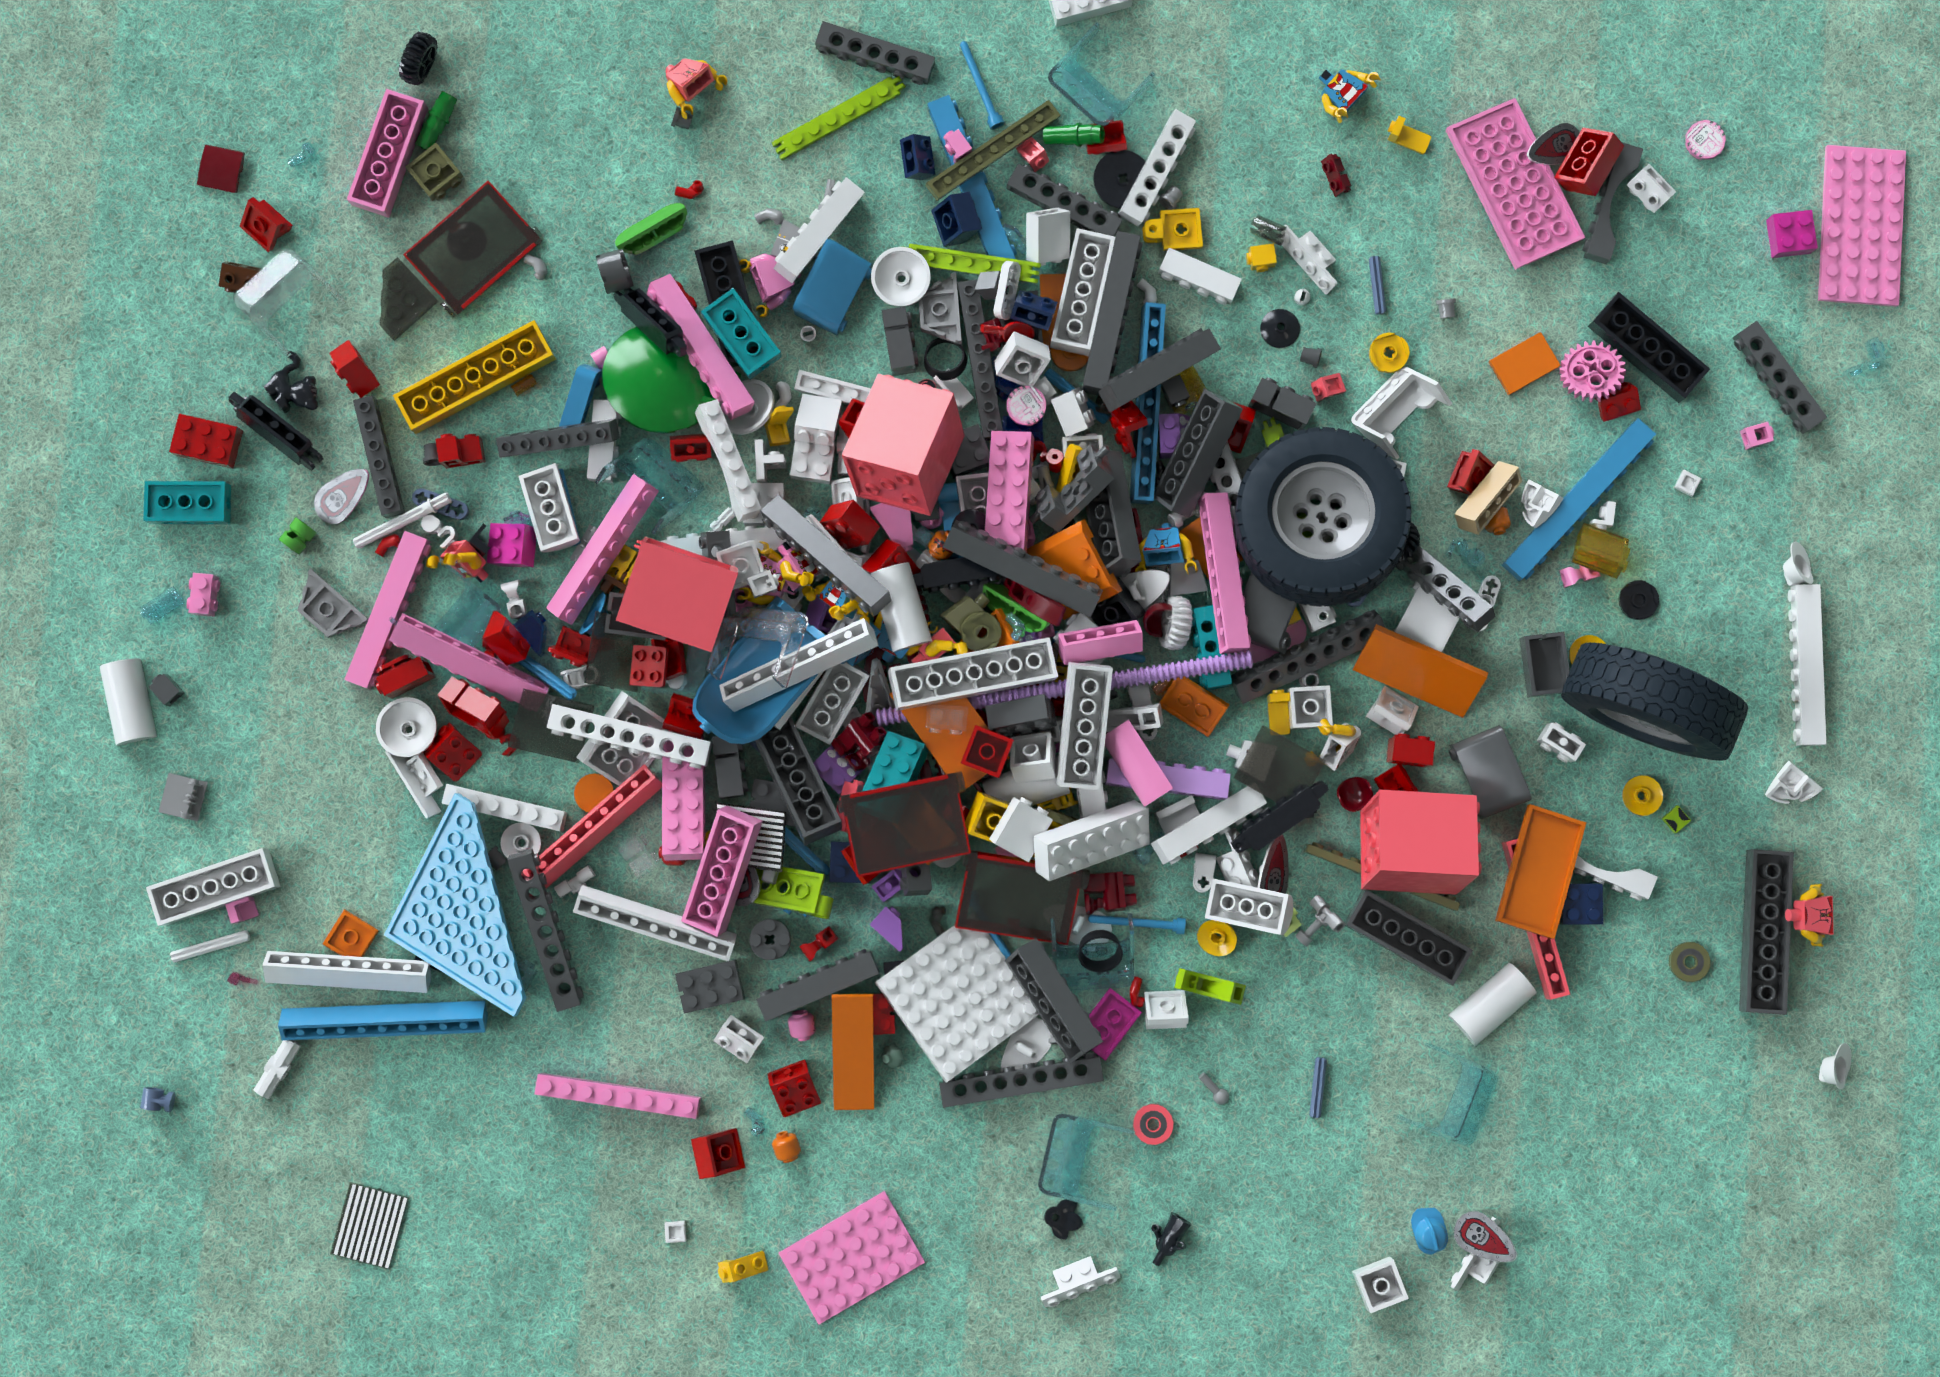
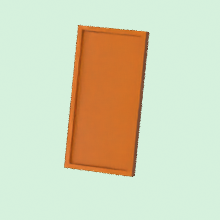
M1377 624L1353 666V670L1462 718L1488 677V672Z
M891 692L889 695L894 701L893 694ZM967 698L900 710L946 774H955L959 793H962L987 775V773L961 764L975 725L989 730Z
M1532 804L1527 805L1495 921L1555 939L1587 822Z

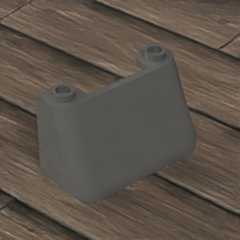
M1251 572L1242 593L1245 597L1244 608L1245 615L1248 617L1247 628L1248 634L1251 637V644L1285 654L1291 644V638L1286 629L1297 603L1282 598L1281 595L1278 596L1270 591Z
M1500 725L1449 745L1451 748L1449 750L1451 759L1461 764L1473 795H1477V802L1480 803V812L1477 814V817L1479 816L1480 819L1487 818L1532 799L1506 734Z

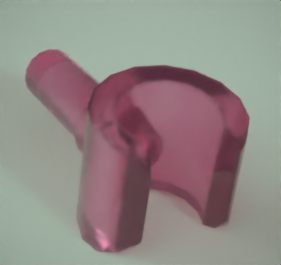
M238 972L231 973L227 979L229 983L236 986L239 981L255 985L258 983V980L242 976Z

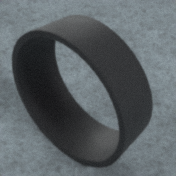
M937 338L927 346L924 355V367L933 378L937 376L942 381L952 380L960 376L966 368L967 355L961 344ZM941 343L954 344L962 350L960 363L948 371L934 369L927 361L928 352L934 346Z
M1106 930L1091 931L1080 941L1078 958L1081 965L1089 971L1107 972L1118 966L1122 960V947L1118 938L1112 932ZM1099 938L1112 940L1118 945L1113 956L1101 961L1091 960L1082 952L1085 944Z

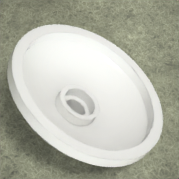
M894 247L883 252L875 261L871 272L872 286L878 297L885 303L897 307L910 306L918 302L926 294L931 280L930 268L925 258L917 251L908 247ZM900 276L906 277L904 282H899L898 279Z
M760 380L742 381L755 403L750 412L733 420H730L724 414L730 432L738 435L752 433L762 427L771 416L774 408V395L770 387Z
M410 697L399 698L387 704L380 712L376 722V735L379 743L386 751L398 757H413L421 754L432 744L437 732V721L431 708L421 700ZM408 727H412L411 733L406 732Z

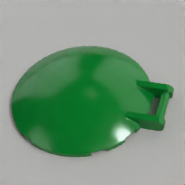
M637 326L621 335L613 343L606 355L603 364L602 381L607 399L615 412H618L625 418L626 422L639 429L654 433H674L676 430L688 429L699 423L695 415L698 405L716 400L711 395L708 385L701 380L697 368L690 363L688 354L678 357L671 352L666 355ZM735 371V373L737 374V376H738L739 379H740V378H741V374H740L739 372Z

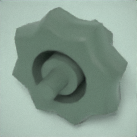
M895 1044L885 1046L881 1054L884 1064L891 1069L901 1067L904 1056L902 1049L898 1048Z

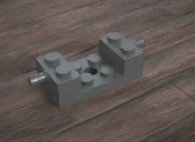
M1089 444L1085 449L1081 450L1076 457L1080 472L1069 484L1063 487L1061 492H1058L1049 484L1040 490L1035 497L1037 511L1029 517V520L1035 524L1041 518L1043 522L1057 532L1063 529L1115 479L1106 456L1111 451L1110 448L1104 444L1098 450Z

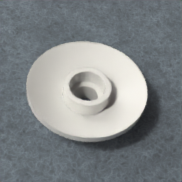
M526 823L510 825L501 837L502 852L507 858L509 855L533 849L534 854H538L541 848L539 832L532 825ZM521 839H524L526 842L523 847H520L518 844Z

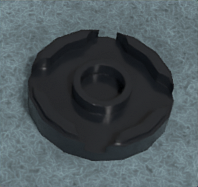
M1635 580L1626 584L1621 589L1618 597L1619 607L1628 618L1644 620L1655 613L1659 605V594L1653 585L1643 580Z

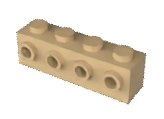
M1498 461L1490 469L1486 477L1454 514L1459 529L1480 534L1522 482L1519 467Z

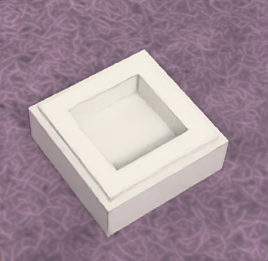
M1682 470L1674 488L1692 497L1702 478Z
M685 1220L664 1223L666 1243L687 1241Z

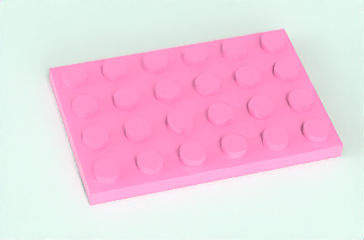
M885 1190L779 1252L782 1261L818 1324L825 1322L925 1263Z

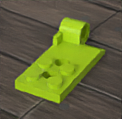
M754 865L760 881V892L758 898L753 902L754 904L792 910L822 919H829L834 899L820 895L825 874L780 866V869L776 868L779 870L776 884H770L767 889L763 890L762 883L764 881H762L764 869L761 866ZM783 883H787V891L781 893L780 886Z

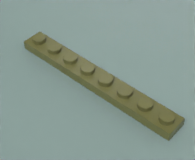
M1050 100L1046 101L928 181L925 186L936 201L940 200L1044 129L1045 126L1053 123L1061 115Z
M1315 842L1312 845H1306L1304 852L1361 874V860L1354 857L1346 859L1342 857L1343 853L1333 849L1331 852L1323 850V845ZM1407 892L1453 911H1458L1460 903L1455 901L1456 898L1445 894L1443 897L1433 893Z

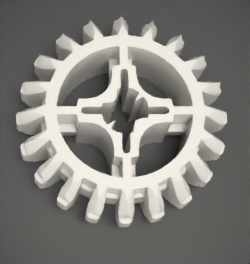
M1171 596L1164 602L1170 604L1172 610H1164L1161 621L1163 637H1159L1161 646L1168 648V650L1183 649L1189 640L1193 611L1191 610L1192 605L1187 598Z

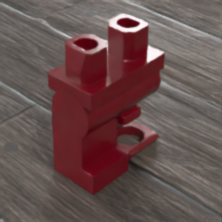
M867 712L860 717L853 718L840 736L834 738L831 742V745L840 757L845 756L844 758L855 772L865 769L870 765L871 757L879 752L887 734L883 727L873 726L872 723L875 721V716L872 712ZM851 759H854L859 766L854 765Z
M1123 871L1098 874L1082 873L1086 915H1091L1104 908L1105 912L1126 911V907L1137 905L1136 893L1125 894L1124 889L1125 887H1135L1134 875L1123 874ZM1089 894H1104L1103 898H1097V900L1089 896Z

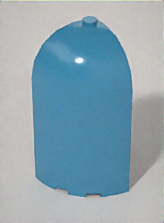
M776 596L698 688L693 700L692 712L696 719L702 723L699 727L707 734L713 732L717 737L729 743L746 744L760 739L773 728L818 674L736 712H733L723 702L719 685L826 635L808 622L804 621L803 623L802 620L804 618L788 603Z

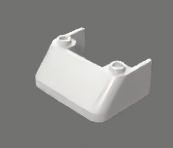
M1404 367L1396 371L1353 415L1351 421L1367 439L1374 442L1377 447H1381L1389 456L1397 460L1399 455L1393 448L1395 437L1391 433L1416 407L1428 409L1437 400L1448 406L1452 402L1437 381L1408 367Z

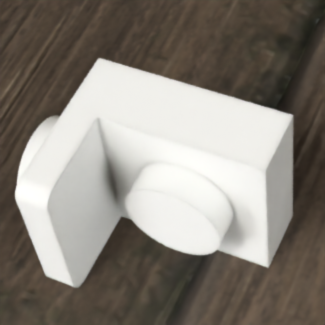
M1607 501L1599 510V518H1602V520L1593 519L1589 522V526H1595L1594 529L1599 531H1606L1607 528L1612 527L1616 502Z
M770 570L747 578L754 598L770 592H777L779 582L776 575H772Z

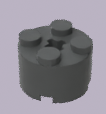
M623 249L596 256L607 294L634 286Z
M774 919L763 920L756 924L751 931L749 938L751 949L762 959H778L784 956L790 948V930L781 921ZM767 935H768V936H772V935L775 936V938L773 939V940L775 941L774 944H772V943L767 944V943H766L767 940H768V939L766 938Z

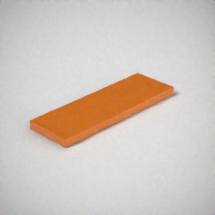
M832 994L834 1110H874L873 994Z

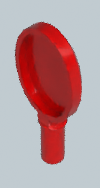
M1020 321L1010 322L1004 327L981 325L980 328L982 333L1001 335L1005 342L1008 341L1013 331L1029 338H1034V329L1029 324Z

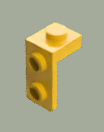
M1398 116L1396 121L1392 120L1388 128V132H1390L1388 141L1422 155L1425 154L1431 136L1404 125L1406 120L1404 117Z
M785 405L776 407L764 424L770 447L787 445L791 442L786 422L794 412L793 407H786Z
M1284 689L1272 690V694L1267 695L1271 736L1290 734L1288 709L1290 693H1284Z
M764 1251L735 1260L718 1262V1274L723 1283L736 1282L768 1271Z

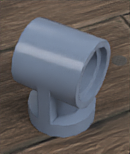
M144 1087L140 1108L160 1111L161 1107H164L165 1112H171L174 1107L175 1092L169 1091L167 1095H164L163 1089Z

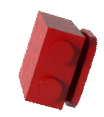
M409 654L400 656L376 669L377 673L380 674V676L376 677L378 682L376 687L379 693L392 699L436 678L427 659L423 657L413 658Z

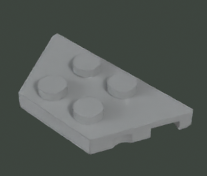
M954 272L942 282L939 280L934 283L919 300L921 332L956 344H962L957 275Z
M310 569L308 571L307 583L303 588V597L297 611L324 635L332 637L368 622L369 619L314 570Z

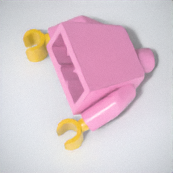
M766 253L753 257L750 261L746 259L739 261L740 265L747 264V267L741 269L743 273L751 271L762 302H766L765 306L758 305L756 307V311L761 308L765 309L764 314L759 317H766L769 309L773 310L784 303L791 294L792 287L795 285V282H789L773 269L777 263L775 261L776 257Z

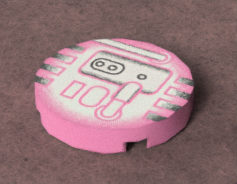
M1709 120L1698 121L1693 124L1685 136L1686 149L1692 156L1700 160L1713 159L1719 155L1726 141L1722 128L1717 123Z
M1021 386L1009 394L1007 413L1016 424L1034 425L1045 414L1046 400L1037 388Z

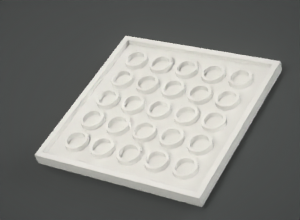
M973 912L967 916V918L977 919ZM955 925L875 982L946 1083L1039 1015L1006 964L1005 956L990 935L986 932L955 928Z

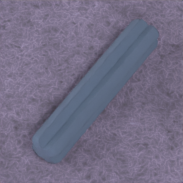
M1372 256L1369 258L1374 309L1375 314L1380 315L1386 312L1381 262L1379 256Z
M1321 1057L1315 1059L1309 1114L1313 1118H1320L1322 1111L1327 1060Z

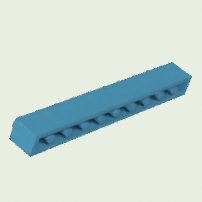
M950 95L927 103V109L950 166L955 164L953 161L954 155L950 156L945 149L944 135L951 130L955 132L959 129L971 147H973L970 136L965 135L964 129H966L963 118H959L957 115L959 109L955 99L951 100ZM984 171L979 172L960 185L959 188L961 193L970 192L982 226V229L977 233L985 253L989 256L1016 259L1015 255H1017L1015 246L1010 244L1007 237H1010L1006 225L1002 226L1000 221L1002 219L1000 209L995 208L993 201H995L993 192L986 187L985 183H988Z
M1146 302L1141 307L1138 364L1163 350L1166 304ZM1161 384L1136 397L1135 405L1147 418L1148 425L1134 430L1133 446L1136 457L1132 459L1131 503L1149 505L1154 501Z
M1639 418L1633 421L1563 497L1564 499L1553 514L1529 534L1505 560L1502 566L1518 581L1523 578L1527 580L1535 572L1533 567L1536 564L1540 566L1548 558L1545 554L1550 549L1554 551L1561 544L1559 539L1563 535L1568 536L1574 529L1572 525L1577 520L1579 522L1582 521L1588 514L1586 510L1590 506L1594 507L1601 500L1599 496L1602 492L1607 493L1614 486L1613 480L1616 477L1620 479L1628 471L1625 467L1629 463L1634 464L1641 456L1639 452L1643 448L1647 450L1653 444L1652 438L1656 433Z
M485 1001L285 1008L281 1011L278 1029L281 1040L486 1032L488 1012Z

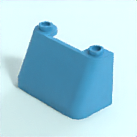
M828 238L793 306L794 314L835 335H838L839 331L843 332L847 325L845 320L846 313L862 281L871 278L872 263Z

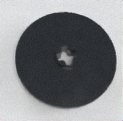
M1128 150L1112 151L1106 154L1098 162L1093 175L1094 188L1101 200L1111 207L1121 209L1146 161L1138 154ZM1126 176V182L1120 183L1119 177ZM1145 182V185L1149 190L1151 189L1152 183ZM1136 199V202L1139 205L1143 200Z

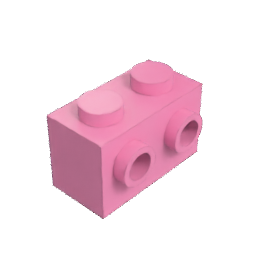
M193 573L189 580L191 593L186 603L187 609H189L188 613L215 617V612L218 609L217 592L220 590L219 577L213 574Z

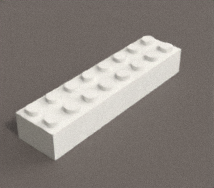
M1050 637L890 667L888 670L896 711L1055 681L1058 678Z

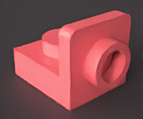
M1033 137L1016 148L1017 152L1034 170L1033 172L1043 168L1049 162L1045 149Z
M1340 373L1320 377L1311 383L1312 392L1317 402L1346 392Z

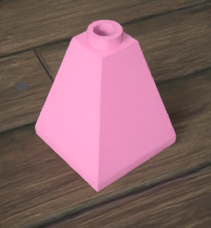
M883 503L870 507L873 517L889 539L900 544L906 552L913 550L911 512Z

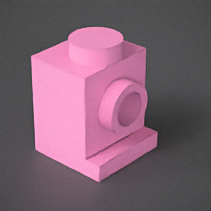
M959 129L955 132L951 130L944 135L945 149L950 156L954 155V163L972 152V147Z
M1768 422L1750 426L1740 431L1745 450L1774 441V430L1772 426H1769ZM1755 433H1758L1760 435L1759 440H1757Z

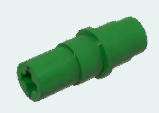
M441 91L431 110L427 112L428 116L415 145L427 150L436 143L446 124L450 122L449 118L457 102L455 97Z
M1076 123V125L1045 126L1043 129V141L1046 145L1064 144L1081 147L1082 145L1103 143L1105 138L1103 125H1082V123Z

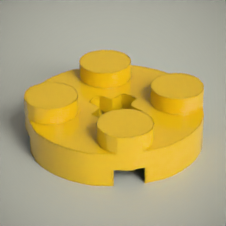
M1390 332L1376 337L1369 349L1370 362L1379 372L1394 373L1400 370L1406 364L1410 354L1406 340ZM1386 348L1394 351L1392 358L1384 355Z

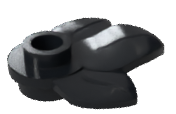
M1073 1199L1061 1200L1057 1206L1048 1208L1044 1214L1046 1224L1051 1226L1054 1236L1059 1239L1066 1240L1068 1230L1074 1231L1083 1225L1081 1217L1074 1213L1078 1202ZM1057 1214V1219L1053 1221L1052 1216Z

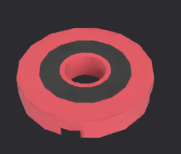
M1148 1104L1136 1112L1133 1128L1141 1141L1146 1144L1157 1145L1165 1142L1170 1137L1174 1122L1171 1114L1165 1107L1159 1104ZM1152 1118L1157 1119L1159 1122L1156 1130H1150L1147 1126L1148 1121Z

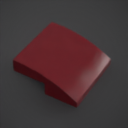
M206 144L200 162L197 185L237 193L240 173L243 171L245 152Z

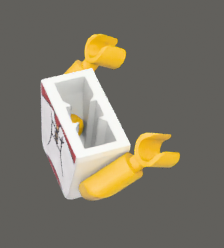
M1322 719L1320 722L1323 726L1317 727L1323 735L1330 734L1319 757H1316L1314 752L1310 751L1305 753L1304 761L1309 767L1319 763L1320 765H1327L1335 771L1354 751L1360 739L1361 730L1357 726H1352L1348 723L1331 726L1327 719Z

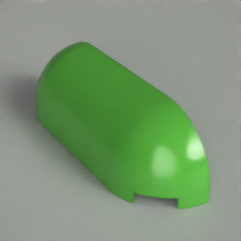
M674 203L663 207L625 229L616 238L615 245L619 250L623 249L628 254L638 255L676 234L684 227L683 224L687 215L685 205Z
M995 583L984 584L983 593L990 600L987 606L992 611L1002 608L1008 621L1030 633L1043 631L1050 625L1049 622L1031 613L1008 595L1009 589L1004 585H997Z

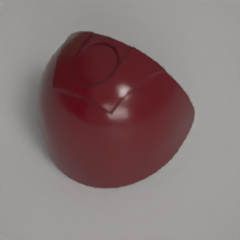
M1159 602L1151 605L1146 610L1143 624L1149 635L1163 637L1162 615L1164 610H1172L1170 604Z
M1352 777L1344 780L1339 785L1337 796L1344 809L1356 812L1362 810L1371 800L1373 791L1366 779Z

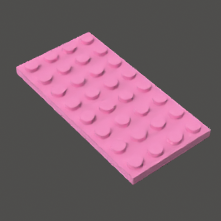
M1516 98L1445 129L1515 270L1585 238L1558 182L1554 178L1550 166L1532 162L1527 157V152L1536 138Z
M1827 145L1825 147L1818 301L1899 306L1906 151Z

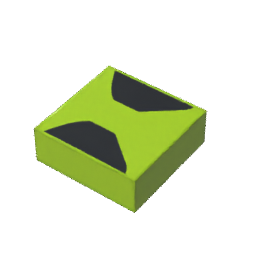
M1678 805L1661 818L1674 834L1691 821Z

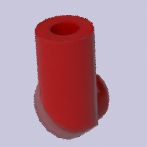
M695 180L689 188L677 186L675 196L690 200L694 199L703 192V183Z
M397 534L384 537L375 553L384 557L389 547L395 546L398 548L401 538Z
M1133 977L1129 990L1131 1004L1139 1008L1143 1007L1145 1000L1144 997L1139 996L1143 981L1140 977Z

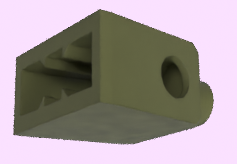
M982 593L975 600L964 596L944 611L940 617L961 636V627L964 620L972 613L985 612L983 608L990 600ZM979 627L976 630V636L978 635L982 627Z

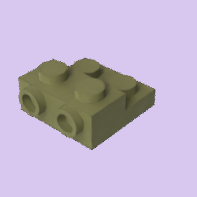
M437 143L433 144L405 166L432 201L444 198L446 195L445 191L450 187L456 188L462 182L461 178H463L461 172Z

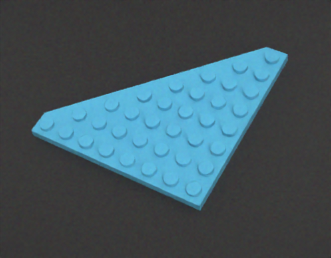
M455 793L384 936L515 1017L518 1016L526 1000V995L474 802L459 793Z

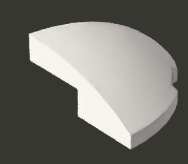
M1528 479L1521 500L1526 509V512H1522L1528 524L1537 528L1553 514L1564 498Z
M1788 761L1774 778L1765 795L1776 802L1789 804L1788 800L1782 799H1799L1800 802H1803L1817 795L1823 788Z

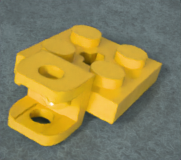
M1200 208L1160 210V219L1147 220L1142 228L1143 241L1145 243L1162 242L1163 251H1168V248L1187 250L1201 249L1203 247ZM1179 225L1186 228L1183 234L1176 231Z

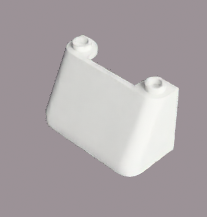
M1416 581L1413 585V589H1415L1414 596L1394 632L1442 652L1460 617H1454L1449 612L1447 606L1444 604L1440 605L1431 593L1427 594Z

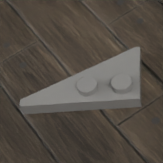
M875 658L871 663L865 713L872 712L875 716V721L872 724L874 727H879L876 718L877 709L883 710L884 707L889 709L891 706L895 708V704L889 695L891 692L881 662Z

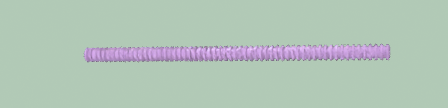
M1247 650L1246 653L1240 651V654L1234 652V655L1228 653V656L1222 654L1221 657L1215 655V658L1209 656V659L1203 657L1202 660L1196 658V661H1193V659H1190L1189 662L1184 660L1183 663L1177 661V664L1171 662L1170 665L1168 663H1165L1164 666L1159 664L1158 667L1152 665L1151 668L1146 666L1145 669L1140 667L1139 670L1133 668L1132 671L1127 669L1126 672L1121 670L1120 673L1114 671L1112 674L1111 690H1114L1115 687L1120 689L1122 686L1126 688L1128 685L1132 687L1134 684L1136 686H1139L1141 683L1145 685L1147 682L1151 684L1153 681L1155 683H1158L1160 680L1164 682L1166 679L1170 681L1172 678L1176 680L1177 678L1183 679L1185 676L1186 678H1189V676L1195 677V675L1202 676L1204 673L1208 675V673L1214 674V672L1221 673V671L1227 672V670L1233 671V669L1252 668V655ZM1064 679L1062 682L1058 680V682L1052 681L1050 684L1048 682H1045L1043 685L1039 683L1037 686L1034 684L1031 687L1029 685L1018 689L1014 688L1012 690L1008 689L967 697L975 710L979 709V711H982V708L986 709L985 706L1041 694H1045L1050 700L1052 697L1057 699L1058 696L1063 698L1067 679ZM892 706L889 709L884 707L883 710L878 708L876 711L879 726H882V724L889 725V723L893 725L895 722L899 724L901 721L907 722L903 713L900 710L896 711V708H892Z

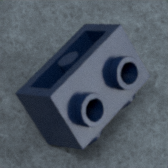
M912 134L900 139L905 178L924 180L936 175L930 136Z
M1019 290L1010 319L1048 331L1058 302L1047 297L1034 295L1029 291Z

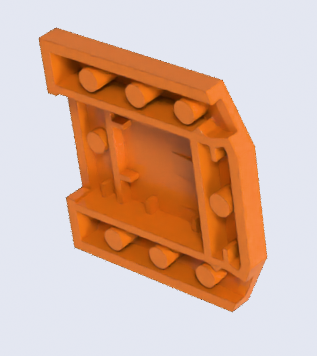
M1085 519L1027 549V554L1038 556L1050 565H1057L1069 574H1076L1083 581L1097 584L1103 590L1098 603L1122 591L1115 575L1108 573L1091 540L1094 536ZM1063 605L1066 611L1062 619L1065 620L1079 612Z

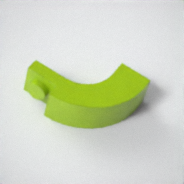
M1179 968L1174 988L1241 1005L1246 985Z

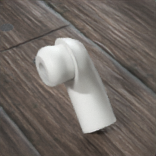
M780 381L776 384V390H778L780 398L774 405L775 408L782 405L787 406L792 398L788 383Z

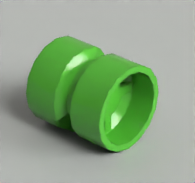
M295 517L289 525L290 530H285L279 540L300 555L306 548V541L310 542L317 532Z

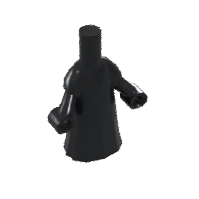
M1171 1212L1162 1235L1160 1233L1162 1227L1158 1224L1152 1225L1151 1229L1156 1236V1247L1158 1249V1253L1152 1262L1153 1264L1160 1266L1165 1256H1171L1178 1250L1186 1249V1244L1180 1240L1192 1225L1189 1221Z

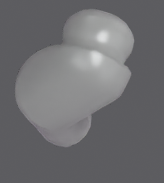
M767 208L754 215L758 224L770 219L774 220L776 225H780L784 220L783 213L772 208Z
M526 254L524 263L534 267L536 272L534 274L535 278L538 280L545 279V275H547L545 262L540 258Z

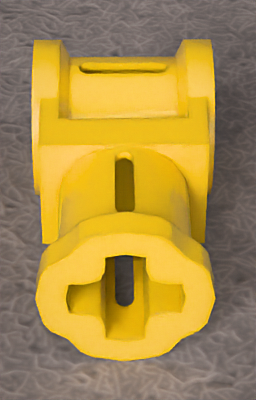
M1069 787L1070 793L1066 794L1069 802H1067L1065 795L1036 805L1045 810L1051 808L1058 811L1078 804V801L1074 799Z

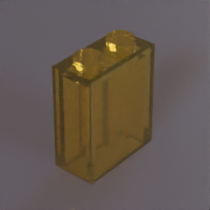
M1584 523L1576 536L1572 563L1617 579L1620 573H1624L1628 566L1626 559L1630 553V548H1628L1629 539Z

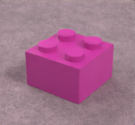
M1812 210L1772 214L1766 220L1771 258L1806 255L1818 249Z
M490 523L488 542L490 549L487 552L486 563L501 567L534 568L537 539L534 527L526 524Z

